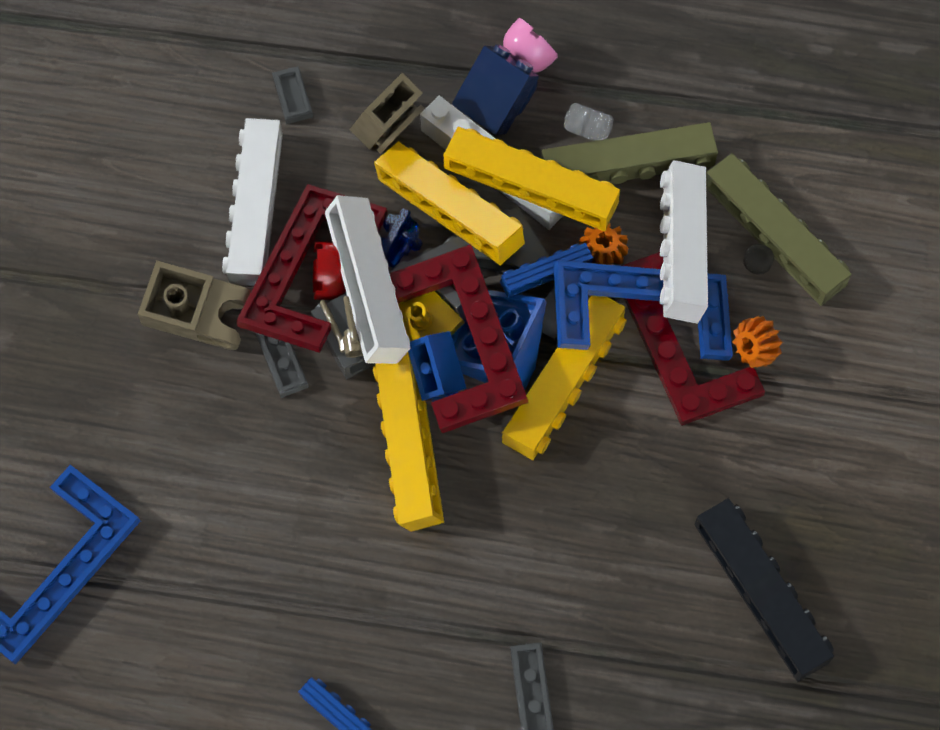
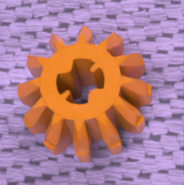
M610 222L605 232L597 228L591 229L587 227L584 230V236L579 240L580 245L586 243L593 256L592 263L614 265L615 263L621 265L624 260L623 256L628 254L629 249L626 245L628 242L627 235H621L622 229L620 226L612 229Z
M764 316L743 320L733 330L736 338L732 343L737 347L735 354H740L742 363H748L751 368L772 364L782 353L779 346L783 341L777 335L780 330H775L773 328V321H766Z

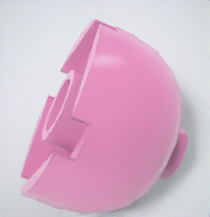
M518 18L506 32L503 47L511 52L509 56L516 61L521 59L532 65L534 73L541 72L558 58L557 53L541 35L538 36L532 31L534 28L523 19Z

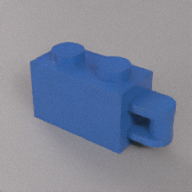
M450 331L427 335L410 341L411 349L408 353L422 401L432 399V402L467 389Z

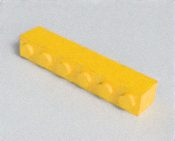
M458 126L443 154L444 169L604 232L619 203L620 189L616 188L612 183L608 181L600 182L588 177L587 174L579 170H569L554 160H544L536 157L528 150L515 149L508 146L502 140H492L484 137L474 129H464Z
M398 141L374 162L380 182L500 266L525 244L523 226L518 219L509 217L501 212L496 204L488 203L474 189H468L460 184L455 176L447 175L441 171L433 161H427L422 158L414 148H408Z
M590 296L588 308L591 346L587 350L557 347L526 396L529 403L518 407L503 430V444L532 461L538 453L543 454L551 441V438H549L550 433L554 428L558 430L566 418L564 413L569 404L575 405L582 392L579 389L584 380L587 382L591 380L597 369V366H595L596 361L599 357L605 358L612 345L609 342L614 333L619 335L627 322V319L624 318L626 307L609 297Z
M407 352L397 364L375 363L373 374L379 385L380 393L377 394V402L383 413L384 421L381 422V430L386 438L388 448L385 450V458L391 468L392 477L389 479V486L395 496L396 506L393 508V514L400 526L412 532L444 523L426 400L422 401L409 353Z

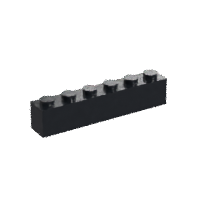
M728 498L698 515L695 527L796 681L799 682L831 662L834 657L832 653L834 651L829 639L825 635L821 636L815 628L816 622L811 612L807 608L803 609L797 601L798 594L790 582L785 583L779 574L780 567L777 561L772 556L768 557L763 550V542L759 534L755 530L751 531L745 523L746 517L740 506L737 504L733 505Z

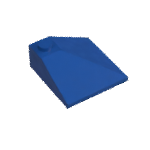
M488 290L525 390L536 368L547 301L544 298L519 294L508 298L505 292ZM465 319L464 324L451 335L462 374L487 383L489 382L467 319Z

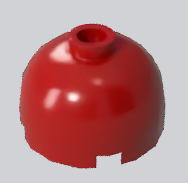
M315 242L314 252H317V259L313 260V292H315L313 299H336L346 292L341 274L339 252L333 243Z

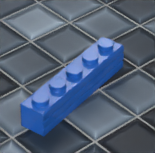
M577 243L568 250H558L550 257L543 256L532 264L525 263L519 269L505 271L501 276L500 283L507 297L510 298L555 280L554 264L557 260L592 263L593 256L586 243L581 245Z
M311 677L298 691L299 695L338 730H372L369 728L371 724L365 718L359 719L354 715L356 711L348 704L344 706L340 702L341 698L334 691L329 693L325 689L327 687L326 684L319 678L315 680Z

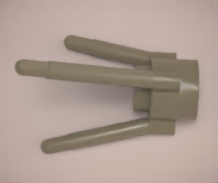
M343 297L349 329L344 331V337L325 300H321L320 305L327 321L331 323V329L337 339L340 352H345V356L349 358L363 356L349 297Z

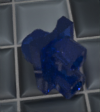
M402 208L399 215L388 213L383 222V227L389 234L387 238L381 237V245L389 267L394 268L400 263L403 255L407 256L410 250L419 251L423 245L421 239L418 238L420 233L419 225L411 218L410 210Z

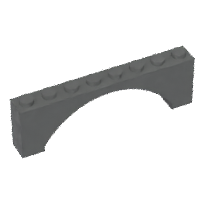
M518 206L511 210L501 211L509 217L518 219L523 226L525 244L500 266L472 246L480 269L504 273L510 269L514 271L519 269L521 265L525 263L532 264L543 256L550 257ZM457 235L451 236L444 244L434 249L428 248L422 251L417 258L409 262L402 261L398 263L389 273L470 244ZM346 292L332 301H325L343 337L344 331L349 329L343 297L347 296ZM319 303L311 311L312 317L327 321ZM331 329L325 343L346 380L372 367V363H365L364 356L349 358L345 356V352L341 353L337 339Z

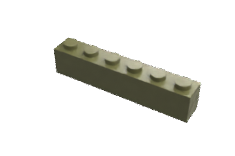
M707 122L543 149L541 159L554 160L564 168L572 171H582L588 177L600 182L608 181L613 184H621L630 179L640 178L645 180L655 175H660L664 170L667 171L673 160L704 166L708 169L711 166H715L718 150L711 123Z
M731 153L706 172V189L820 306L847 286L851 273L846 263L840 259L837 260L829 251L827 244L823 240L817 239L809 231L807 224L802 219H797L789 211L788 205L782 199H777L770 192L766 182L758 179L750 171L749 166L744 160L738 159Z

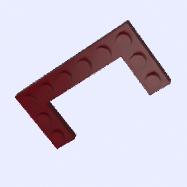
M307 184L236 320L238 327L318 353L321 352L331 331V323L280 307L321 224L323 221L327 222L325 211L337 195H346ZM370 203L379 233L388 215L387 208Z
M471 244L390 273L392 284L395 286L398 304L454 284L489 381L431 402L441 433L529 403Z
M658 252L621 266L661 269L663 257ZM624 298L681 426L764 396V387L754 367H747L698 385L668 319L663 317V308L660 301Z

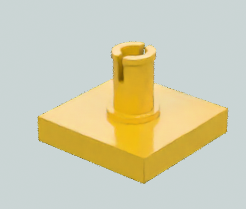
M435 291L398 304L399 309L402 311L403 323L410 341L450 331L451 335H453L464 324L463 319Z

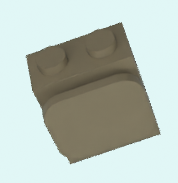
M401 73L368 106L349 130L369 150L377 144L379 146L377 151L380 154L383 153L425 109L422 105L418 107L414 105L423 92Z

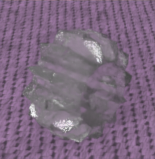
M574 103L571 104L569 111L567 110L564 127L569 132L591 140H604L611 134L614 118L608 113Z

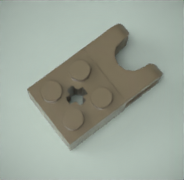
M156 260L137 315L143 326L224 349L236 350L241 341L239 333L235 329L223 324L221 318L225 312L231 309H242L251 290L243 286L214 279L213 276ZM179 298L182 299V301H181L180 303H177V304H173V303H172V302H178Z

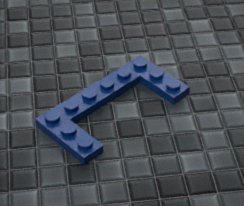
M557 260L554 264L558 348L587 350L591 346L588 295L660 301V294L663 288V280H660L661 269ZM707 273L708 308L698 322L700 358L729 361L733 357L726 275Z
M72 465L67 467L50 486V489L94 523V525L12 618L0 610V653L15 665L140 523L139 517Z

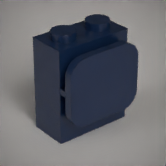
M499 44L482 48L451 104L495 135H502L508 132L516 116L520 115L526 108L537 88V80L539 78V75L532 71V65L521 59L516 61L509 56L511 52Z

